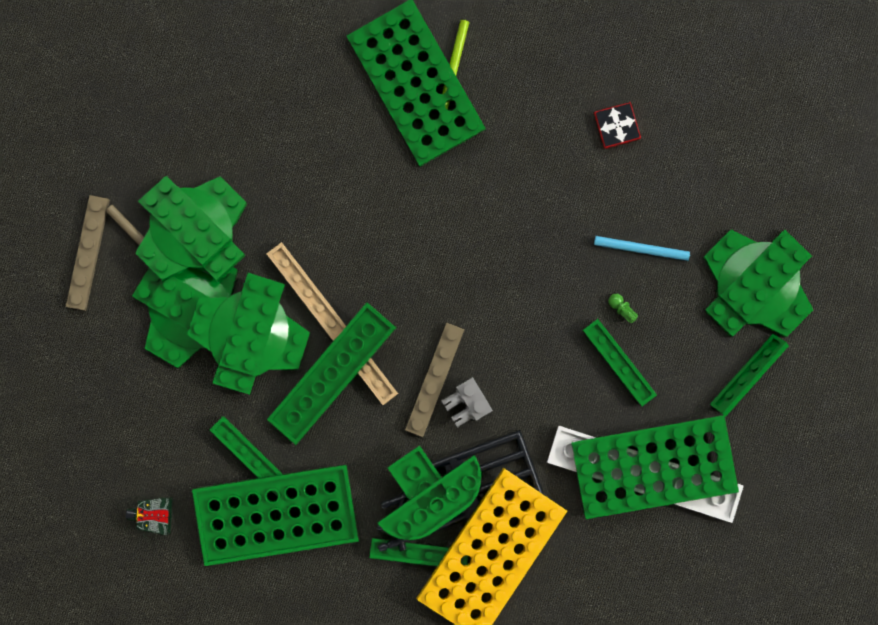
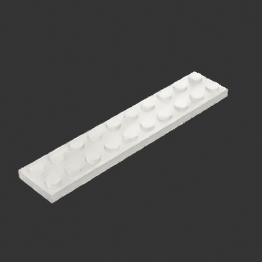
M558 426L547 463L576 472L571 442L596 437ZM627 448V454L630 457L636 456L637 451ZM611 449L608 451V458L610 460L618 458L617 450ZM592 452L588 459L592 464H596L599 461V455ZM654 461L650 464L649 468L651 472L656 473L659 471L660 465ZM669 462V467L674 470L678 468V464ZM633 465L630 472L633 476H638L641 473V468L638 465ZM615 468L612 470L611 476L613 479L618 480L621 478L622 472L620 469ZM598 471L592 475L593 478L603 479V475ZM694 474L691 481L694 485H699L702 478L699 474ZM711 475L712 481L717 482L720 480V478ZM674 478L672 481L673 487L676 489L681 488L683 484L681 478ZM656 481L653 484V489L656 492L663 490L664 485L661 481ZM637 484L634 487V491L644 493L643 485ZM738 484V493L676 503V505L732 523L743 485Z

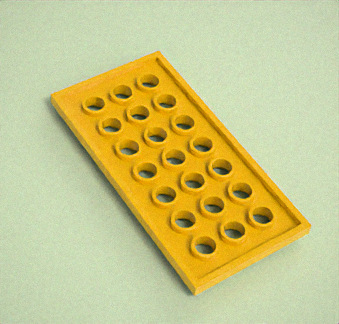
M503 468L416 599L455 625H492L567 513V510ZM508 490L514 492V497L511 500H505L504 494ZM526 500L530 504L529 508L522 511L520 504ZM497 506L503 508V513L500 516H494L493 514ZM539 511H544L545 518L542 521L536 520V514ZM512 517H518L519 523L515 527L509 525V520ZM485 523L492 524V530L488 533L482 530ZM529 527L534 528L532 537L525 536V530ZM502 533L508 535L505 543H499L498 537ZM475 539L481 540V546L478 549H473L471 546L472 541ZM523 544V551L519 554L515 553V545ZM492 549L496 550V558L488 559V552ZM465 555L471 558L468 565H462L460 562L461 558ZM506 560H512L513 566L509 570L503 568V563ZM479 566L486 567V573L482 576L476 573ZM458 572L460 574L459 579L455 582L450 581V574ZM496 576L502 578V582L498 586L492 584V580ZM469 582L475 583V589L472 592H467L465 589ZM442 588L449 590V594L445 598L439 597V591ZM484 593L491 594V599L488 602H482L481 600ZM457 599H464L465 603L462 608L455 607L454 604ZM479 609L480 616L475 619L471 618V611Z

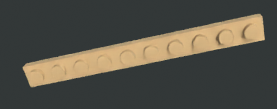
M281 242L267 253L268 257L334 341L346 325ZM372 359L359 371L358 374L382 405H385L398 394Z

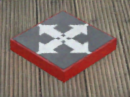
M631 102L594 112L604 149L641 139Z

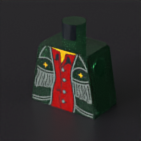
M173 497L138 501L137 509H127L126 520L137 521L136 529L169 535L171 534Z

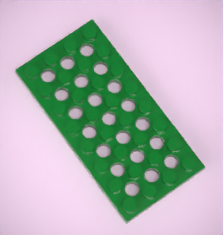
M413 0L406 1L347 35L349 42L420 167L486 130ZM403 20L410 22L408 29L400 28V23ZM392 30L394 35L392 38L386 39L383 37L384 32ZM413 36L419 38V43L415 46L409 44V39ZM370 39L377 40L375 48L367 46V42ZM395 46L403 48V52L400 55L393 54L392 50ZM422 52L429 55L425 62L418 60V56ZM379 55L386 56L387 59L384 64L376 62ZM410 62L412 64L411 70H402V64ZM436 69L438 71L437 76L429 78L427 76L428 70ZM389 71H393L396 74L395 78L391 81L385 78L386 73ZM419 78L421 85L416 88L412 87V79ZM445 85L447 87L446 93L438 94L436 92L437 87ZM398 87L405 89V93L401 97H397L394 94L395 89ZM423 94L430 96V101L427 104L420 102V97ZM454 101L456 108L452 111L445 108L446 102ZM408 103L414 105V110L411 113H406L403 110L404 106ZM433 110H437L440 113L439 118L436 120L429 118V114ZM458 117H463L466 122L464 126L457 127L455 120ZM415 120L423 121L421 129L413 128ZM445 126L449 129V133L446 136H440L438 134L439 128ZM425 136L432 137V143L428 146L422 144V139Z
M724 415L571 442L585 519L739 492ZM706 432H710L713 435V441L709 444L703 440ZM688 435L694 438V444L691 447L686 446L684 443V439ZM666 440H674L675 448L673 450H668L665 447ZM649 442H653L656 445V451L652 454L646 451V445ZM629 446L637 448L636 456L630 457L627 454ZM609 450H617L618 458L616 460L608 458ZM711 451L717 455V460L713 463L707 460V454ZM592 452L599 455V461L596 464H592L588 459ZM690 455H695L698 458V463L695 466H691L688 463ZM672 458H676L679 461L678 468L674 470L669 467V461ZM654 461L660 465V469L656 473L651 472L649 468L650 464ZM633 465H638L641 468V473L638 476H633L630 472ZM615 468L620 469L622 472V476L618 480L613 479L611 476V472ZM715 470L721 475L720 480L717 482L711 480V473ZM598 471L603 475L600 483H595L592 480L594 472ZM694 474H699L702 478L699 485H694L691 481ZM676 477L681 478L683 482L679 489L674 488L672 485V481ZM656 481H661L664 485L661 492H656L653 489V484ZM637 484L643 485L645 489L644 493L639 496L634 492V487ZM619 487L625 490V496L622 499H618L615 496V490ZM604 491L606 493V500L604 502L596 500L597 492Z
M347 464L192 489L204 566L359 542ZM329 481L336 485V489L333 492H328L325 489V484ZM314 485L317 492L314 495L307 494L306 486ZM288 488H295L297 490L295 498L287 496L286 491ZM269 491L277 492L278 499L276 501L268 499L267 493ZM250 494L258 496L259 502L257 504H251L248 501ZM231 497L239 499L240 504L238 507L230 506L229 499ZM217 500L220 503V509L212 510L210 508V501ZM330 501H336L339 504V508L336 511H331L328 508ZM311 504L319 506L320 511L317 514L310 513L309 506ZM298 507L301 512L298 517L291 516L290 508ZM278 510L281 513V518L273 520L270 516L271 511ZM259 513L262 516V521L254 523L251 520V515ZM235 516L241 517L243 520L242 525L235 526L232 523V518ZM220 519L223 522V528L215 529L213 521ZM333 520H339L342 523V527L339 530H334L331 527ZM314 523L322 525L323 530L320 533H315L312 530ZM295 526L303 528L304 533L301 536L293 534ZM276 529H281L284 532L282 539L274 537L273 532ZM255 533H263L265 540L257 542L254 538ZM238 535L244 536L246 543L238 545L235 542V537ZM219 538L224 539L227 543L226 547H217L216 540Z

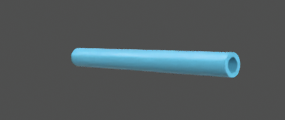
M595 236L594 245L685 261H688L690 257L689 251Z

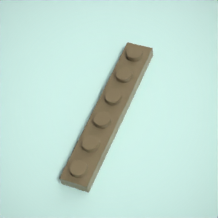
M89 196L66 303L68 308L87 310L107 216L106 209L110 202L107 198Z
M446 323L405 429L406 431L421 437L424 436L465 329Z

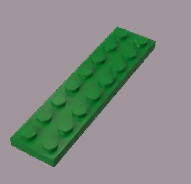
M367 302L267 420L297 445L397 327Z

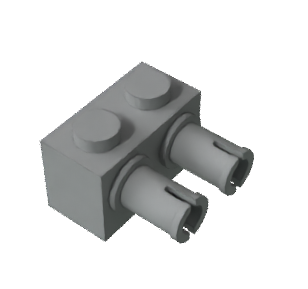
M473 377L457 386L454 394L441 400L444 405L451 401L450 404L445 406L447 411L461 402L466 404L465 410L451 417L453 421L461 418V420L455 423L457 428L470 419H475L476 421L493 411Z

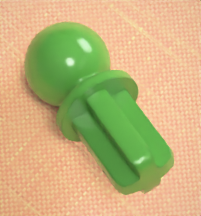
M612 294L608 300L610 307L618 309L617 314H621L629 323L636 321L638 315L629 307V303H624L623 297L620 294Z

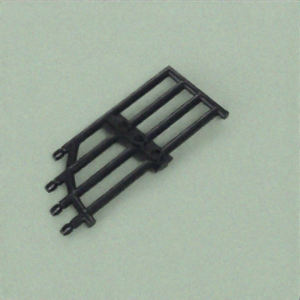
M521 430L431 462L436 469L445 466L448 474L464 462L463 459L516 440L520 451L479 465L481 473L523 458L526 469L513 473V475L519 479L529 476L533 488L544 495ZM494 481L481 485L478 495L487 492ZM402 492L401 495L383 501L381 506L384 509L398 504V509L409 499ZM514 494L505 497V500H511ZM477 497L462 514L457 515L436 531L463 521L467 523L479 505ZM378 524V531H383V529ZM395 538L387 541V543L384 542L378 545V549L381 552L398 546L400 552L406 549L405 543L412 540Z

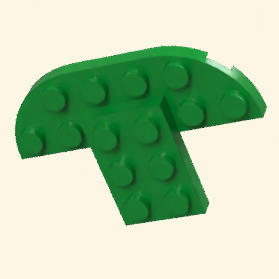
M420 445L390 465L388 470L409 501L383 518L378 524L385 532L396 538L416 540L430 535L459 515L474 502L479 493L481 469L475 455L443 477L440 476Z

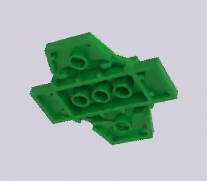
M165 176L138 200L139 204L150 214V228L138 247L136 255L162 282L184 272L188 268L205 269L218 282L245 257V254L232 242V228L236 225L247 203L221 176L195 188H179Z
M729 230L703 257L713 277L718 282L717 298L704 311L730 337H733L745 324H761L763 327L787 337L813 311L800 285V269L812 255L786 230H783L772 242H756L742 234Z
M233 267L217 282L205 269L188 268L184 272L162 282L149 268L132 297L148 306L151 318L145 349L173 366L180 368L199 349L205 348L187 335L198 298L230 297L233 293L238 270Z
M247 273L242 291L230 297L198 298L187 335L212 352L215 361L218 363L213 384L250 395L256 376L268 370L299 369L310 332L286 316L283 307L279 303L285 284Z

